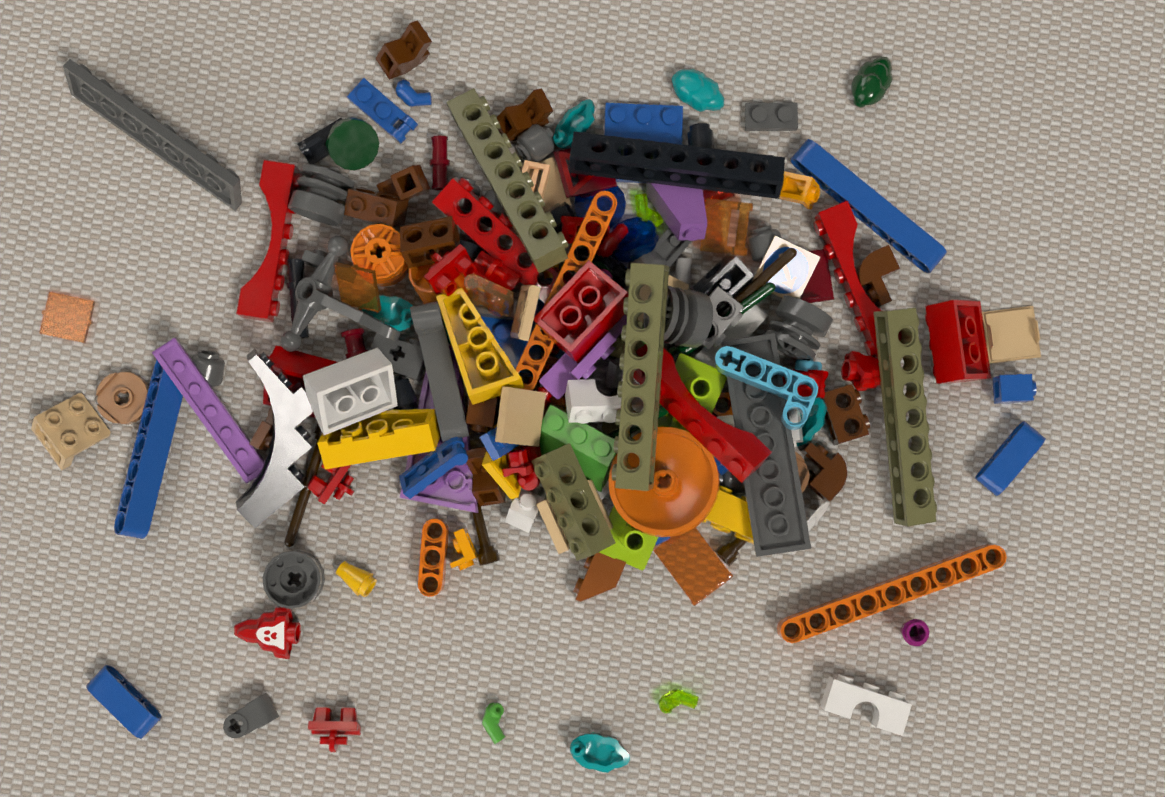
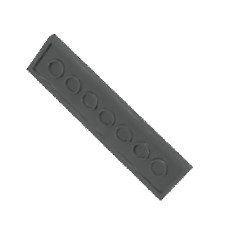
M69 59L63 65L72 96L231 209L236 211L242 204L240 178L233 170L223 168L212 155H205L199 151L192 141L182 139L172 127L158 122L152 113L134 105V102L127 95H120L113 90L106 80H99L92 75L91 71L83 64L78 65Z
M775 333L722 341L721 343L722 347H734L780 365ZM727 355L724 359L725 366L733 363L732 356ZM740 359L739 365L737 366L738 372L741 371V365L744 360ZM753 364L745 369L747 375L751 377H756L761 373L760 368ZM774 375L771 378L774 386H784L782 375ZM726 376L734 426L740 430L753 433L772 452L763 464L744 480L756 557L811 549L792 431L786 428L781 420L787 401L782 397Z

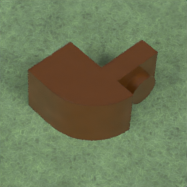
M417 20L409 23L400 39L385 43L375 59L390 80L408 73L424 62L430 55L427 49L432 41Z
M543 89L533 90L522 104L505 107L498 115L497 120L501 126L499 131L501 134L505 133L510 142L516 141L517 136L532 125L539 124L545 127L549 123L548 117L553 112V109Z
M420 164L401 170L391 175L390 179L376 185L379 192L398 196L400 200H410L431 190Z
M889 245L871 252L860 262L856 269L861 286H867L868 288L866 295L878 308L892 301L882 278L900 269Z
M811 442L807 443L800 452L819 468L807 486L824 502H831L845 485L847 479L845 460L839 452L834 453L828 458L826 456L828 451L819 443L815 445Z
M484 447L466 450L468 455L466 464L473 474L472 494L480 507L506 503V493L482 466L487 451Z

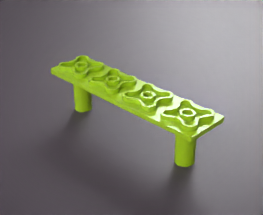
M680 353L676 359L675 367L681 381L697 402L712 414L727 380L726 375L721 374L710 365ZM670 413L658 419V427H674L689 432ZM613 505L609 514L613 525L610 531L616 543L600 551V553L622 560L626 564L643 571L658 537L644 534L631 527L620 516Z

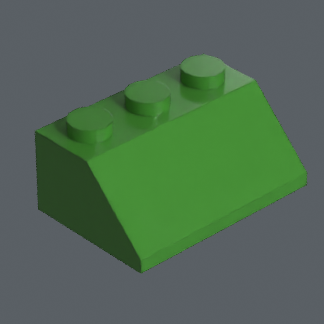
M550 405L542 420L539 442L541 456L570 443L586 479H591L597 491L602 492L609 479L610 468L617 454L614 453L615 438L587 423H569L567 412Z

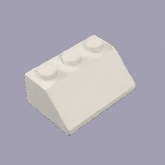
M378 348L303 375L308 401L324 435L398 406L392 363Z

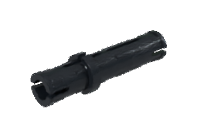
M300 258L287 260L289 270L287 289H289L292 324L298 304L295 295L296 287L305 278V264ZM308 325L300 334L301 339L309 338Z

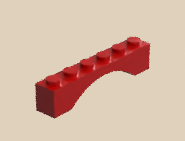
M263 161L259 186L266 197L270 209L272 222L271 241L267 255L260 268L240 290L236 314L242 318L273 323L274 316L277 317L279 314L280 301H277L279 291H282L285 278L282 275L283 265H287V260L289 259V250H286L288 240H291L293 236L292 214H296L288 208L293 191L301 188V185L297 183V179L302 174L294 164Z
M848 201L818 212L814 217L813 225L817 235H822L825 242L823 249L827 259H832L836 268L833 270L835 279L838 284H842L846 292L844 300L848 308H852L855 313V326L859 332H863L866 342H864L865 350L869 356L878 359L874 312L882 310L866 295L859 282L853 257L854 237L858 224ZM899 331V333H898V339H899V341L901 340V332H900V331Z
M647 344L636 351L639 356L643 357L648 351ZM663 348L660 404L742 483L763 464L772 452L753 433L740 430L723 422L701 406L681 381L673 357ZM637 369L634 373V379L640 385L644 383L646 375L643 370Z

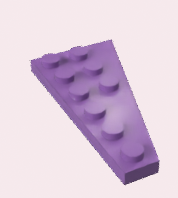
M449 345L466 419L467 412L463 378L453 347ZM425 370L418 409H435ZM440 437L437 447L444 443L442 437ZM470 437L462 438L465 446L464 449L471 450ZM430 452L408 455L405 471ZM466 463L454 466L411 499L403 494L401 488L400 498L478 513L477 500L472 494L473 474Z

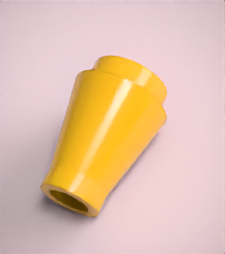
M346 561L342 562L336 570V575L357 596H368L377 583L373 573L353 566Z

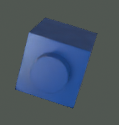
M1032 374L999 375L992 378L994 404L1034 401L1037 387L1036 382L1032 380Z

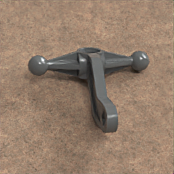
M343 236L332 237L327 245L328 255L311 277L303 278L296 287L295 295L298 304L292 328L281 336V346L289 352L298 350L302 342L300 334L316 313L326 308L340 313L374 332L397 342L401 331L333 297L331 282L337 259L348 251V241Z

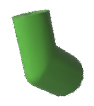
M490 703L486 707L482 719V725L494 744L506 737L499 727L501 716L504 713V708L500 703Z

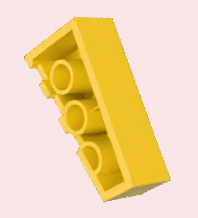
M463 288L457 289L450 296L444 294L436 296L472 405L501 396L502 386L518 389L524 388L522 378L499 346Z
M435 409L387 410L324 435L322 433L317 444L324 468L330 469L435 451L441 433Z
M719 485L716 503L702 523L710 521V526L713 529L725 533L733 531L736 538L754 544L746 496H741V499L731 495L732 490Z

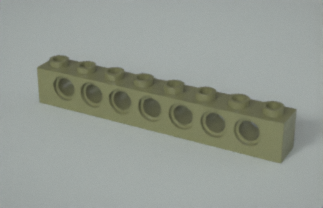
M473 88L446 102L454 121L538 273L568 259L565 251L568 243L562 232L556 233L554 230L557 224L550 211L544 212L542 207L545 206V203L538 191L533 193L531 187L534 184L527 171L521 172L520 168L523 165L517 153L511 154L509 148L512 146L505 133L500 135L498 130L501 129V126L494 114L490 116L487 112L490 110V107L484 95L479 97Z
M631 263V269L626 271L625 281L626 286H629V297L624 299V314H627V325H623L622 342H625V353H621L620 370H623V381H619L618 397L621 398V409H617L616 425L620 426L619 437L616 436L614 440V453H618L617 464H614L612 468V480L616 481L615 488L649 491L654 486L669 266ZM644 285H648L652 290V294L648 300L644 301L641 299L639 292ZM642 313H646L650 319L649 325L644 329L639 327L637 322L639 315ZM640 341H644L648 347V351L643 357L639 356L635 349ZM637 369L643 370L646 375V379L641 385L637 384L634 380V373ZM635 397L641 398L644 403L641 412H636L632 408V400ZM632 425H637L641 429L642 435L639 440L633 439L630 435ZM630 453H635L639 457L640 463L637 468L630 466L628 463Z
M916 308L874 312L894 524L909 527L936 522L937 504L934 500L933 491L935 481L931 470L932 452L929 447L928 438L930 428L926 417L927 399L923 386L924 370L921 365L922 345L919 341L918 333L919 317ZM899 331L901 332V340H900V341H899V339H898V333H899ZM902 358H903V360H904V366H903V368L901 367V359H902ZM904 385H906L907 389L905 395L903 392ZM907 412L909 413V419H908V421H906V413H907ZM911 438L912 443H911V446H910V448H909L908 442H909V439ZM914 465V472L911 474V467ZM916 492V493H917V496H916V499L914 500L913 497H914V493Z

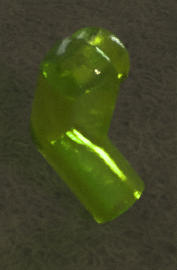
M647 194L634 195L637 219L651 228L661 225L663 218L658 212L648 207Z
M676 688L661 696L659 699V709L665 714L671 713L672 709L681 704L695 709L699 696Z

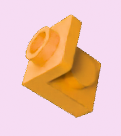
M784 171V181L779 199L800 203L806 209L812 210L814 203L819 199L820 186L813 177Z
M467 528L454 532L456 538L452 539L457 553H462L464 558L450 563L451 568L458 566L460 571L475 565L473 559L477 558L478 555Z

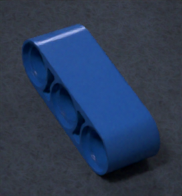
M1026 421L1021 422L980 469L975 479L995 496L1000 495L1039 450L1046 438Z
M106 664L86 685L88 691L137 738L142 739L162 718L160 712L120 672L110 665Z

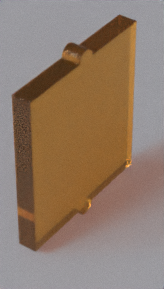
M337 262L334 266L341 301L357 307L359 310L366 309L380 312L381 304L375 270L361 268L356 264L352 266Z
M49 292L45 310L42 311L43 319L39 333L86 343L89 326L93 324L91 318L95 301Z

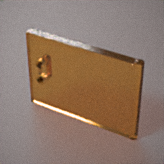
M696 527L684 534L670 537L669 540L653 550L692 601L693 606H696L733 577V574L724 566Z

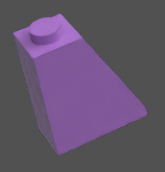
M646 183V196L678 240L695 241L705 239L707 217L702 189Z

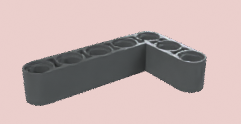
M438 301L410 307L414 328L421 345L442 441L445 442L453 437H468V427Z

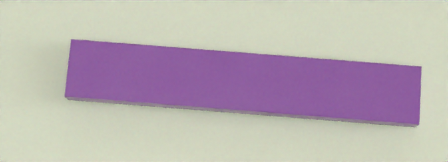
M175 337L153 351L152 354L247 484L255 479L263 468L264 459L257 449L249 444V438L200 372L179 340Z

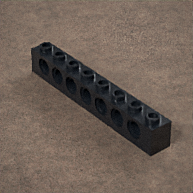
M574 131L570 151L569 173L779 199L784 181L785 157Z

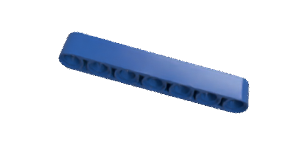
M807 139L790 159L796 169L805 176L813 177L820 188L839 204L848 201L856 218L925 273H931L947 254L944 246L813 140Z
M156 360L115 519L114 531L116 535L144 539L149 532L183 395L158 360Z

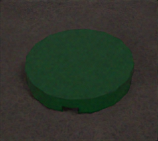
M354 117L342 119L333 125L329 131L330 134L326 141L328 154L335 164L343 169L353 171L363 169L372 163L378 154L380 144L378 134L368 122Z

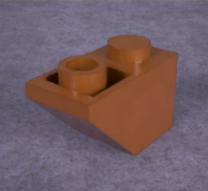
M600 552L587 557L583 566L588 569L584 579L578 578L573 590L577 594L575 600L581 602L616 588L626 562L617 558H611Z

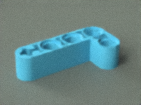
M725 346L717 351L715 366L718 372L787 399L781 416L783 425L789 430H798L803 427L818 393V385L814 379L734 347ZM727 355L732 356L733 363L724 366L721 358L725 359ZM740 359L744 360L741 365V371L738 372L737 366L739 365ZM756 365L760 368L761 373L756 377H751L745 371L747 366ZM774 375H782L786 379V384L783 387H776L771 382V378ZM800 385L809 386L812 390V395L809 397L800 396L797 392V387ZM790 410L799 411L802 415V420L798 423L789 421L787 412Z

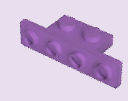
M624 315L578 364L565 353L539 380V383L556 399H560L566 392L568 380H579L581 377L586 380L596 370L593 364L600 357L605 360L615 350L612 344L622 333L623 325H627V316Z

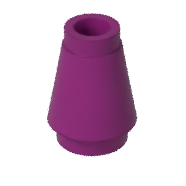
M912 619L901 627L904 640L911 646H921L929 638V628L922 620ZM911 627H913L914 633L912 635H909V631L911 630Z

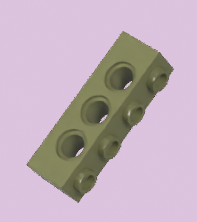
M570 443L531 461L535 474L540 479L546 492V498L557 516L558 524L563 529L569 543V548L577 561L590 557L616 543Z

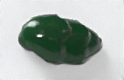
M881 56L873 61L865 62L861 66L858 74L853 78L851 86L855 106L862 108L866 105H872L884 97L893 80L892 66L888 57Z

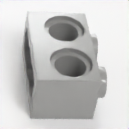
M716 287L709 295L713 305L712 326L714 332L702 344L707 349H710L712 346L717 348L726 337L723 333L729 325L734 327L743 316L740 312L743 306L720 287ZM721 301L727 302L731 308L729 315L726 317L719 316L716 311V307Z

